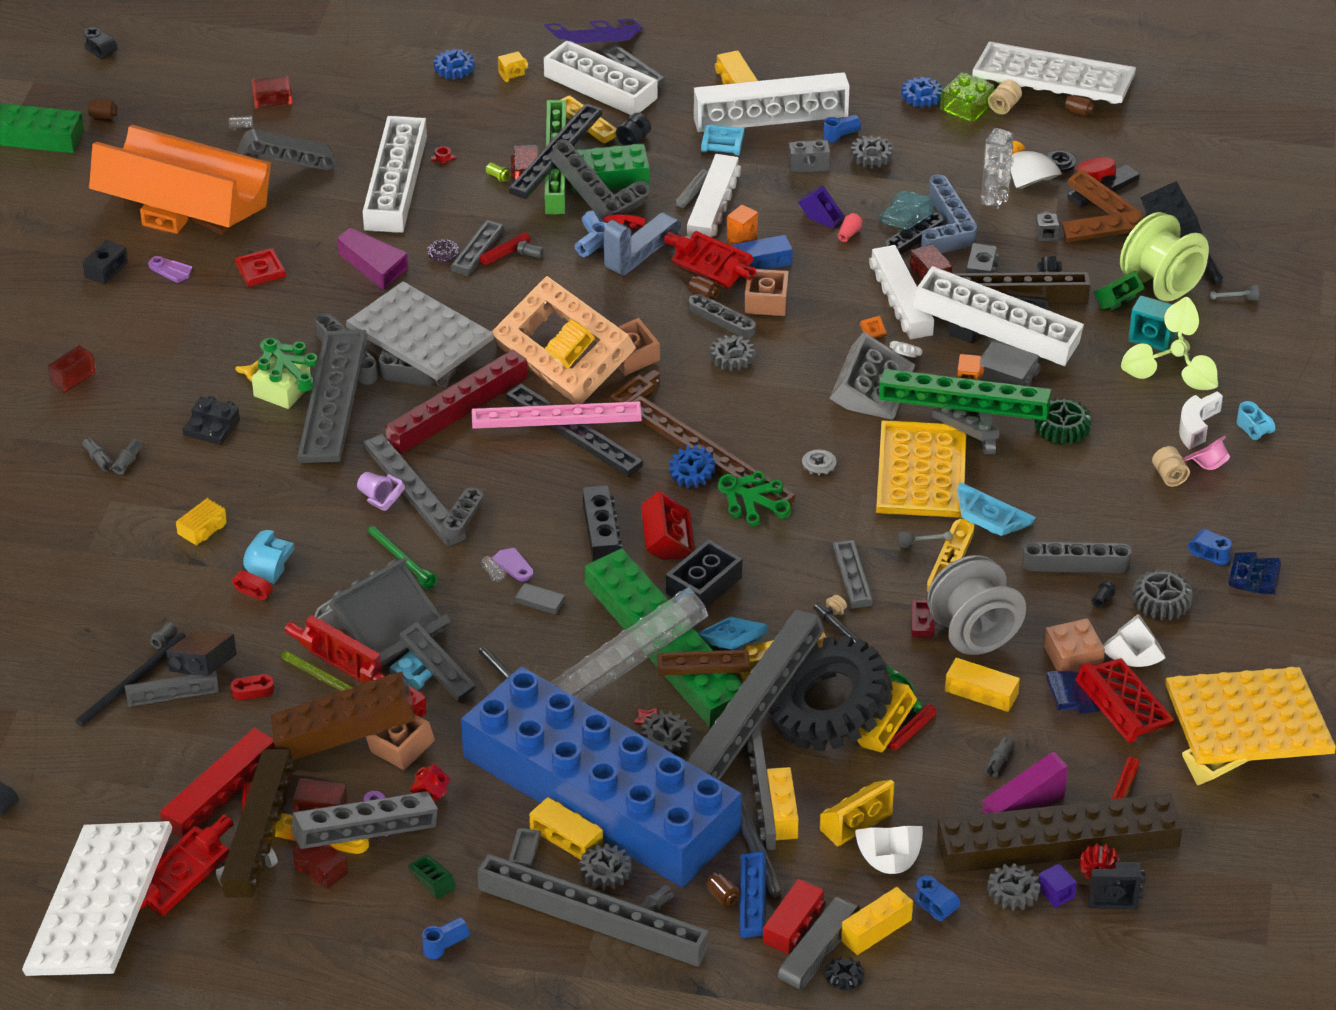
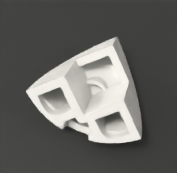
M1021 151L1010 155L1009 159L1013 165L1010 169L1016 188L1023 189L1041 180L1049 181L1062 175L1055 162L1044 154L1034 151Z
M1139 614L1123 625L1117 634L1108 639L1103 645L1105 653L1114 660L1122 658L1128 666H1149L1165 659V654L1160 644Z
M922 826L855 830L857 843L864 858L871 866L884 873L896 874L909 869L915 862L922 844Z

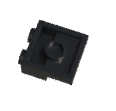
M212 396L207 398L200 397L191 409V418L182 429L183 435L222 445L240 420L239 407L231 401L226 403L219 402Z
M1116 862L1115 869H1092L1088 898L1089 908L1137 909L1138 899H1143V885L1140 884L1145 883V869L1140 868V862Z

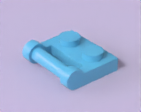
M706 124L701 152H725L740 156L744 128Z
M411 651L389 667L390 674L402 671L407 683L416 690L422 688L424 682L433 676L428 669L423 671L426 667Z

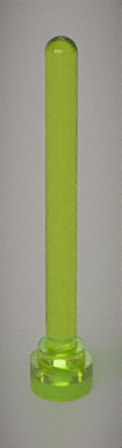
M288 651L281 653V658L340 691L353 688Z

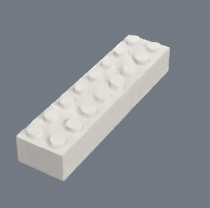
M845 72L694 88V121L698 132H705L706 124L744 128L822 120L828 117H848L849 83Z
M387 116L363 208L364 230L393 233L404 232L427 139L426 118Z
M933 266L916 288L913 308L922 312L929 313L1016 348L1037 354L1042 358L1063 366L1066 365L1080 343L1084 326L1080 322Z

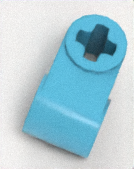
M1244 401L1240 404L1236 423L1251 439L1258 440L1261 438V435L1271 434L1275 431V424L1272 418L1266 415L1254 402Z

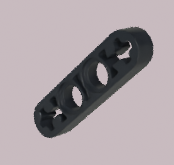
M938 212L928 213L887 239L885 247L895 245L900 255L922 242L923 231H918L917 229L926 230L943 226V215Z

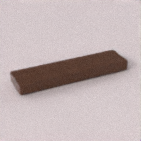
M748 650L657 653L658 676L750 672Z

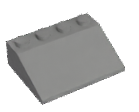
M863 332L851 346L829 399L847 410L893 420L900 403L879 400L880 380L884 369L913 372L915 364Z

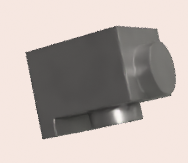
M1048 211L1037 214L1035 227L1038 241H1058L1059 223L1057 214H1051ZM1043 229H1052V233H1043Z

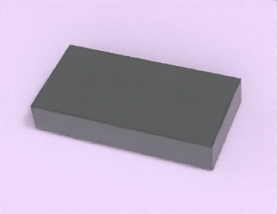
M526 583L523 584L515 597V603L554 615L557 614L565 601V595Z
M518 828L508 861L532 869L541 840V831Z

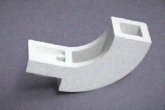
M1215 392L1203 399L1194 395L1184 404L1181 412L1179 434L1182 442L1189 450L1206 442L1208 426L1203 420L1221 412L1223 396L1219 392Z

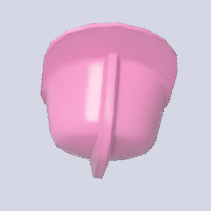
M1226 436L1217 439L1209 446L1184 457L1182 460L1193 459L1202 468L1207 470L1220 467L1230 458L1223 443Z

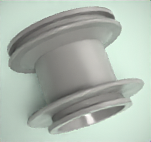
M967 556L946 566L931 583L927 595V604L932 618L938 624L949 628V640L952 646L957 651L967 655L985 654L1003 646L1017 633L1026 615V602L1022 594L1016 589L1006 586L1007 579L1004 570L992 559L985 556Z

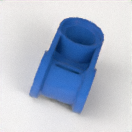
M1201 529L1188 543V549L1194 556L1203 558L1215 565L1224 566L1231 560L1229 550L1232 543L1230 539L1215 534L1208 529Z
M922 876L917 880L916 887L918 891L915 893L914 901L936 920L943 921L960 907V900L957 895L940 884L935 878Z

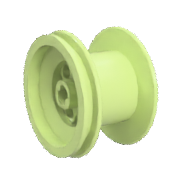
M1156 212L1141 220L1127 237L1120 255V267L1124 274L1136 271L1142 283L1154 277L1153 290L1155 296L1164 302L1173 301L1193 289L1204 274L1209 255L1208 241L1200 233H1190L1180 238V224L1177 218L1162 212Z

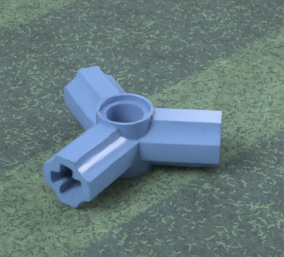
M593 210L586 212L582 217V223L588 234L575 243V250L584 258L596 249L604 248V229L607 223L603 222L599 214Z

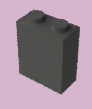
M993 340L981 357L980 365H984L983 377H979V380L1030 386L1032 378L1037 376L1040 371V364H1038L1039 355Z

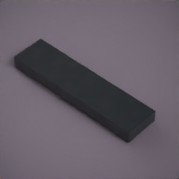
M1126 164L1116 169L1117 173L1115 175L1102 177L1100 183L1114 192L1139 180L1140 173ZM1076 190L1068 192V199L1080 208L1091 203L1089 199Z

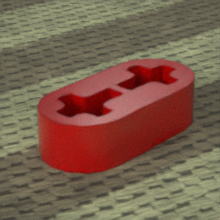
M243 570L239 571L232 579V584L238 591L258 600H266L273 592L272 585L267 580Z
M267 674L237 678L231 683V695L236 700L267 697L273 694L275 689L273 678Z

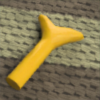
M258 360L252 365L236 367V371L245 374L251 382L252 376L259 370Z

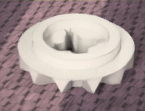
M892 341L889 346L896 353L915 358L917 355L921 356L923 351L917 346L899 341Z

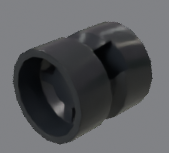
M633 113L616 129L617 139L624 146L639 143L651 131L650 121L641 113Z

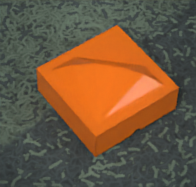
M880 315L860 322L862 331L874 339L887 335Z

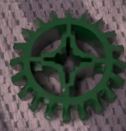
M1057 398L1054 401L1051 400L1046 421L1034 420L1036 432L1040 434V437H1045L1046 442L1053 441V444L1061 443L1062 446L1064 443H1068L1071 446L1072 442L1079 444L1080 440H1085V437L1089 435L1092 426L1091 414L1087 407L1081 406L1080 402L1075 403L1073 399L1065 400V398L1063 400Z

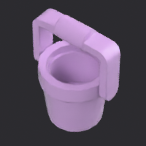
M365 472L358 479L357 488L369 497L367 499L369 504L386 511L401 495L405 485L401 480L389 474L387 476H380L371 472ZM393 483L398 485L394 490Z

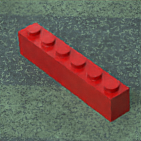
M253 728L160 811L161 822L169 821L172 826L171 833L182 838L194 826L198 827L206 819H209L220 806L226 804L230 797L243 788L245 782L254 777L262 751L265 749H276L273 738Z

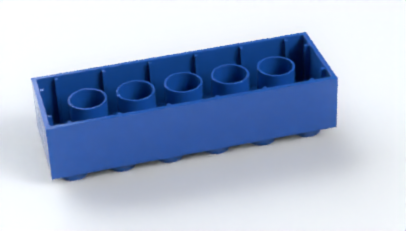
M522 666L461 718L463 757L539 803H542L549 797L555 802L561 803L570 811L578 813L582 818L598 825L603 830L604 842L612 847L617 845L619 851L626 850V855L681 888L741 832L742 793Z

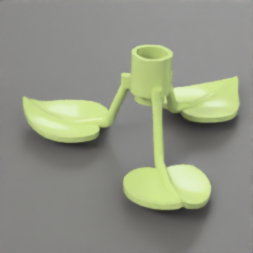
M1184 297L1173 304L1165 313L1164 320L1167 328L1172 332H1178L1179 337L1178 340L1172 343L1171 349L1153 355V349L1150 345L1138 344L1127 351L1121 363L1122 370L1136 378L1145 379L1152 376L1157 369L1155 358L1169 353L1178 357L1184 355L1189 366L1183 369L1182 377L1188 386L1198 390H1211L1219 386L1217 368L1210 357L1199 355L1194 357L1191 362L1189 360L1190 344L1184 339L1182 333L1192 335L1199 325L1197 309L1189 297Z

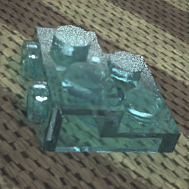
M900 191L890 199L891 206L878 214L879 222L908 230L934 213L932 198L929 195H917L914 191Z

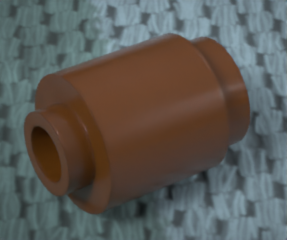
M1069 94L1065 103V109L1069 110V112L1084 117L1092 114L1095 108L1093 100L1085 96Z
M94 100L89 102L88 114L94 119L113 120L114 116H117L118 107L114 104V101Z
M693 276L688 285V290L693 295L701 294L712 300L716 299L720 292L717 282L703 276Z
M715 872L708 877L706 881L707 890L723 907L732 906L737 903L740 889L725 874Z

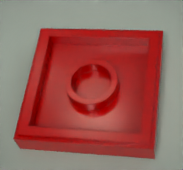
M273 248L235 258V264L248 287L286 277V271Z

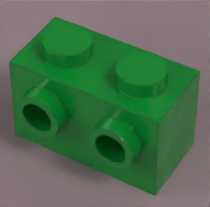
M1133 271L1118 277L1093 293L1102 310L1109 307L1111 310H1114L1122 305V301L1125 300L1127 302L1137 297L1136 293L1145 288L1137 272Z

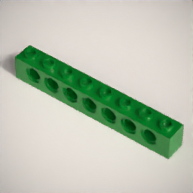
M884 369L880 380L879 400L1046 421L1051 403V389Z

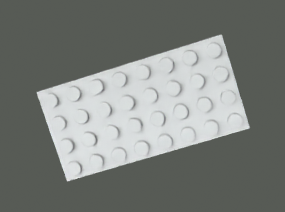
M988 42L973 69L972 77H977L979 80H995L1000 84L1004 80H1012L1020 87L1028 86L1033 87L1035 90H1051L1057 94L1068 93L1089 97L1092 100H1107L1109 103L1117 104L1122 103L1134 78L1136 67Z
M169 821L91 824L83 826L22 968L26 976L113 974L115 972L172 831Z

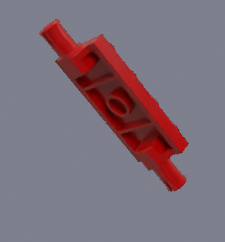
M695 231L691 236H678L673 232H668L667 234L672 237L666 235L664 238L666 244L676 247V254L671 259L674 265L715 281L723 287L730 289L740 276L748 280L753 279L751 276H756V269L749 266L754 260L751 254L698 231Z
M311 615L306 620L305 629L293 621H290L285 626V634L300 641V645L309 649L311 654L359 682L365 684L368 681L386 677L382 674L381 656L377 651L347 636L341 630L333 628L325 621Z
M223 814L210 828L207 827L201 830L194 826L161 856L139 911L147 906L161 916H164L228 857L230 850L220 842V837L234 826L233 821Z

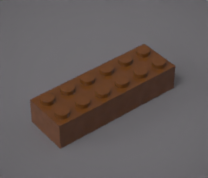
M402 671L271 714L273 741L276 749H290L292 759L295 760L415 720L411 690Z

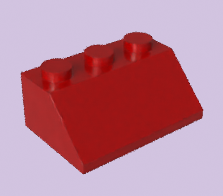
M660 490L641 504L645 547L651 555H655L661 560L685 559L695 551L691 515L688 509Z

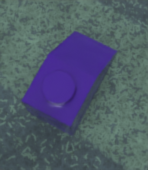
M824 186L809 192L798 201L809 219L829 228H834L845 218Z

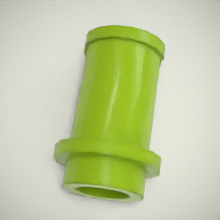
M489 163L486 167V173L498 178L500 182H507L511 177V172L507 167L502 168L495 163Z

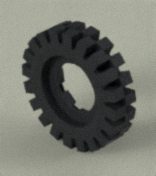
M834 636L823 638L821 648L818 647L816 642L768 712L780 735H783L784 739L789 743L793 744L796 742L797 746L803 749H808L812 744L814 750H826L829 740L832 748L835 749L844 746L843 736L847 735L850 741L854 742L862 738L859 732L860 727L869 733L877 726L874 718L883 719L887 713L885 705H890L893 697L890 691L893 690L892 680L879 652L873 646L869 647L866 641L858 638L854 643L852 637L841 636L837 644ZM836 673L844 674L851 679L852 691L849 697L839 706L829 710H815L806 704L805 695L815 685L814 681L822 678V680L836 677Z

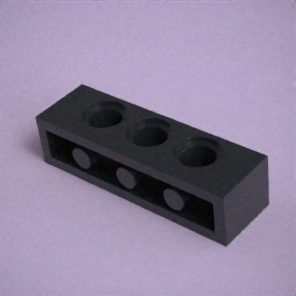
M608 485L582 488L583 508L592 562L619 549H623L622 539L617 538V536H620L619 523H615L617 521L616 508L612 509V507H615L614 494L609 493Z

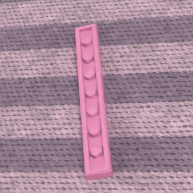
M641 402L472 409V429L642 421Z

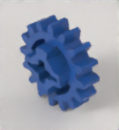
M453 48L452 51L446 49L445 53L439 52V56H435L434 60L435 73H439L440 77L445 75V79L452 78L455 80L456 77L463 79V75L469 76V72L473 73V68H475L473 55H469L468 51L463 53V49L456 50Z
M921 76L920 79L913 77V80L907 79V83H903L901 96H903L902 100H907V104L913 103V107L920 106L923 108L924 105L931 107V104L937 105V101H941L943 88H941V84H937V80L931 81V77L924 78Z
M688 445L685 451L681 448L678 449L679 455H672L673 460L669 461V472L673 481H677L680 487L685 484L687 489L691 485L698 488V483L705 485V479H712L711 473H715L714 466L716 464L712 453L707 452L705 447L699 450L698 445H695L693 449H690Z

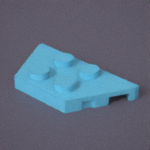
M960 482L958 485L957 495L961 517L970 523L977 524L991 533L1000 536L1033 525L1035 516Z

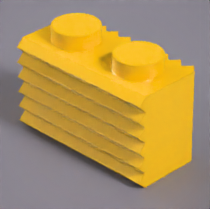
M570 319V322L562 327V331H559V334H556V337L549 341L545 350L553 360L568 369L592 343L595 337L583 325L574 319Z
M206 498L176 521L177 534L198 546L202 541H206L214 531L216 532L217 529H222L226 525L225 508Z

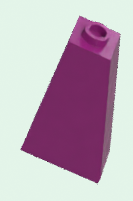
M348 228L337 238L338 253L382 289L388 287L408 269V257L405 251L351 228Z
M1055 752L1048 754L985 798L981 814L1047 807L1064 799L1068 766Z

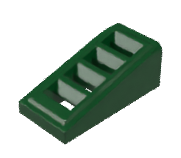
M428 854L408 865V869L436 899L443 897L456 888L453 874Z

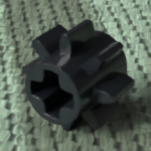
M1056 256L1042 257L1041 262L1037 264V272L1062 271V261H1057Z

